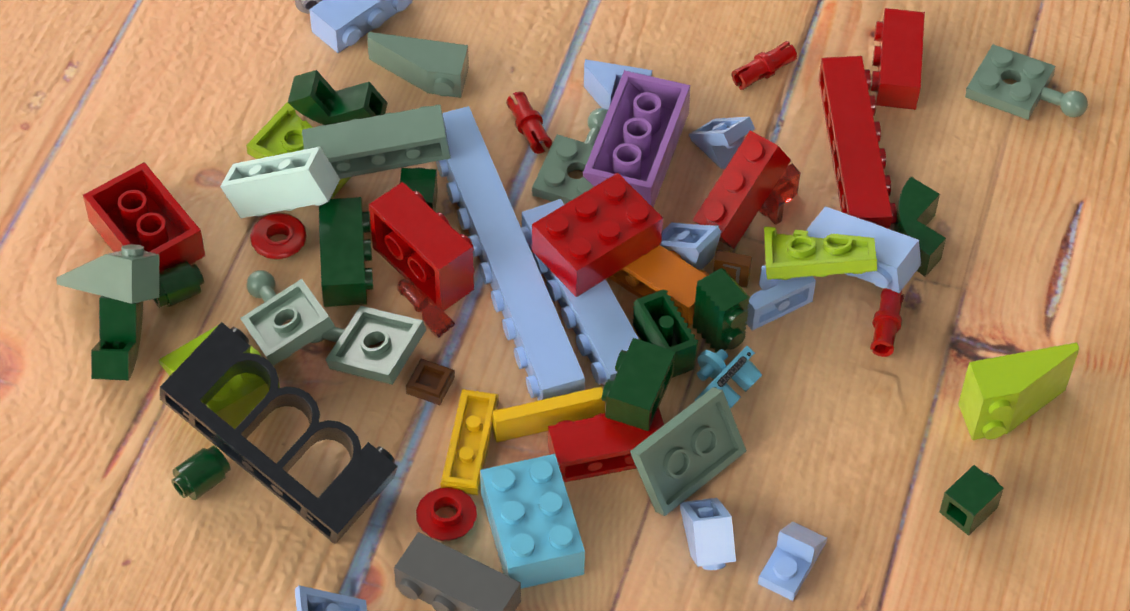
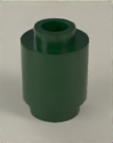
M184 260L160 271L159 298L153 299L159 308L164 305L171 307L201 293L200 285L204 284V279L196 264L190 265L188 261Z
M217 447L202 448L173 469L175 478L171 482L181 497L186 498L189 496L191 499L197 500L225 479V474L231 470L230 464Z

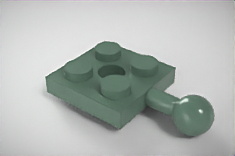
M994 44L967 86L965 98L1029 120L1040 99L1060 106L1062 112L1072 118L1083 115L1088 107L1087 98L1080 91L1072 90L1064 94L1048 88L1054 76L1055 65ZM1013 79L1017 82L1014 84H1007L1003 82V80Z
M598 108L590 113L588 117L590 131L585 142L556 135L532 186V196L552 202L561 199L565 205L594 187L584 177L573 179L568 174L574 170L584 171L607 114V109Z
M258 270L248 277L246 284L248 292L255 298H262L264 303L240 319L273 366L335 327L329 315L302 279L276 294L274 291L275 280L269 272ZM292 319L288 324L282 325L287 320Z
M360 305L346 329L333 327L310 343H318L324 339L336 342L326 358L329 369L393 385L426 332V327L423 320ZM380 341H384L383 344L377 348H369L370 345H375Z

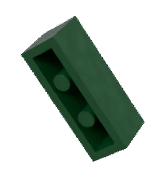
M361 197L330 199L329 202L319 206L321 287L324 307L367 304V290H373L372 268H365V261H372L371 239L364 240V233L371 232L369 211H362Z

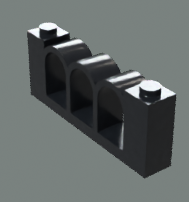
M221 322L160 386V400L332 543L336 544L394 479L398 468L394 457L386 449L380 446L375 448L369 442L361 449L356 433L351 427L341 422L331 420L319 422L320 412L317 402L313 397L300 388L288 386L278 388L279 378L275 367L270 361L258 354L250 353L251 345L248 344L249 339L238 328L232 327L230 329ZM242 373L255 374L265 381L269 391L263 400L234 429L208 408L206 404L234 376ZM284 406L295 407L306 415L310 426L285 455L275 463L248 441L247 438L275 409ZM326 439L335 440L348 450L351 460L317 498L287 472L316 442Z

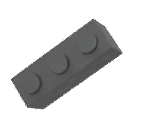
M420 532L417 533L394 567L395 585L398 590L407 598L413 600L420 599L432 605L436 611H515L521 603V582Z

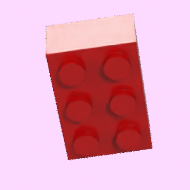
M145 162L83 194L89 222L113 252L121 251V247L124 245L144 246V251L159 254V272L184 260L188 261L191 265L206 256L200 228Z
M616 173L533 223L532 252L575 297H578L661 245L663 217L619 173Z
M401 182L369 204L373 249L437 310L442 313L474 290L475 270L473 267L474 247L472 242L466 235L456 232L442 213H436L429 207L424 197L418 191H412L405 183Z

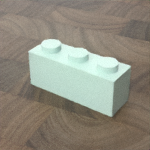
M315 147L235 163L231 166L220 187L240 218L260 217L272 212L292 211L296 208L310 205H323L331 199L340 178L321 147Z

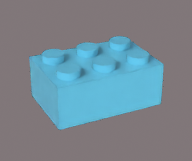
M551 454L480 470L481 496L503 574L521 582V589L584 575L585 549L556 455Z

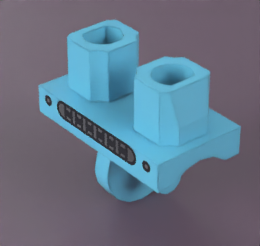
M746 346L726 366L724 361L727 359L728 354L723 349H720L717 353L709 350L703 351L697 359L701 368L697 372V376L702 381H705L708 377L714 380L694 401L714 387L723 390L728 405L731 408L741 397L727 382L732 378L746 392L762 376L761 372L749 360L755 352Z

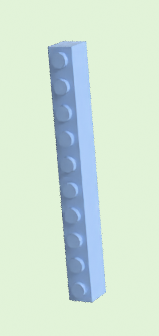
M470 107L444 112L443 118L451 159L436 161L437 168L441 177H447L449 182L447 183V192L451 203H457L459 206L457 210L459 223L462 230L468 229L470 233L468 238L474 247L473 256H479L482 262L479 264L483 282L491 284L493 289L491 291V299L496 312L502 311L505 318L502 319L507 340H514L516 345L514 355L519 369L525 368L528 374L526 385L531 398L537 397L539 401L585 390L584 374Z

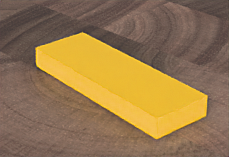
M602 387L493 411V434L496 443L548 431V426L556 425L564 420H582L605 413V401H602Z
M462 389L441 478V488L452 487L462 490L466 494L478 496L481 485L480 470L485 467L493 430V411L497 410L499 394Z

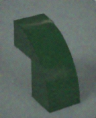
M317 70L294 76L288 98V103L295 110L322 125L384 115L388 104L370 82L335 91Z
M910 177L900 194L894 231L919 240L921 266L917 272L926 277L941 260L946 241L944 236L926 226L936 215L940 194Z
M104 296L99 298V342L91 350V379L129 381L136 364L140 345L143 301L131 304Z

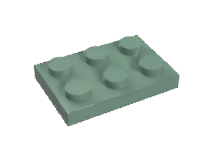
M713 387L637 445L630 453L655 512L665 516L747 450L723 390Z

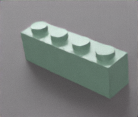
M441 104L396 113H386L363 119H353L336 124L320 125L302 130L304 150L321 147L340 179L451 159Z

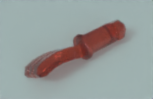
M402 279L398 282L397 288L400 295H404L414 306L416 312H422V319L425 325L437 338L456 325L442 309L431 305L429 298L424 297L411 280Z

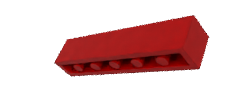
M862 56L821 58L818 82L841 212L890 229L891 224L896 223L897 211L895 203H890L889 196L891 195L890 175H884L886 152L884 148H879L878 143L881 140L880 122L874 121L873 117L876 113L875 96L869 95L868 91L871 88L870 70L864 69Z

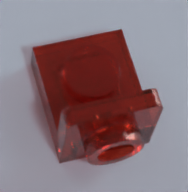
M793 163L787 166L759 210L763 216H768L775 225L782 222L784 204L791 201L798 194L801 172Z

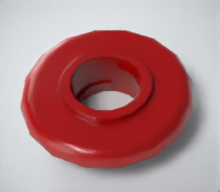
M285 213L269 214L259 219L253 226L250 234L251 246L258 254L270 259L288 258L298 253L305 245L307 238L306 229L298 218ZM277 234L288 236L286 239L278 242L270 240L272 236Z
M452 487L438 488L428 492L420 500L416 509V521L421 530L430 538L440 541H453L465 536L473 528L477 518L476 505L472 498L462 490ZM442 507H451L457 511L450 518H441L436 515V511Z

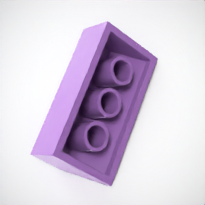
M624 70L583 171V177L593 186H596L614 174L619 173L654 207L689 114L690 85Z

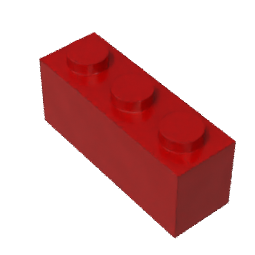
M885 8L883 21H876L874 41H879L880 46H874L872 66H878V71L872 72L870 91L876 92V106L916 110L921 89L925 12Z
M750 130L696 213L693 221L699 225L719 226L721 230L719 241L735 249L791 162V159L777 144Z
M658 408L649 431L606 418V413H600L592 418L582 420H564L556 425L548 426L549 454L556 455L564 483L637 469L630 451L664 425L660 409Z

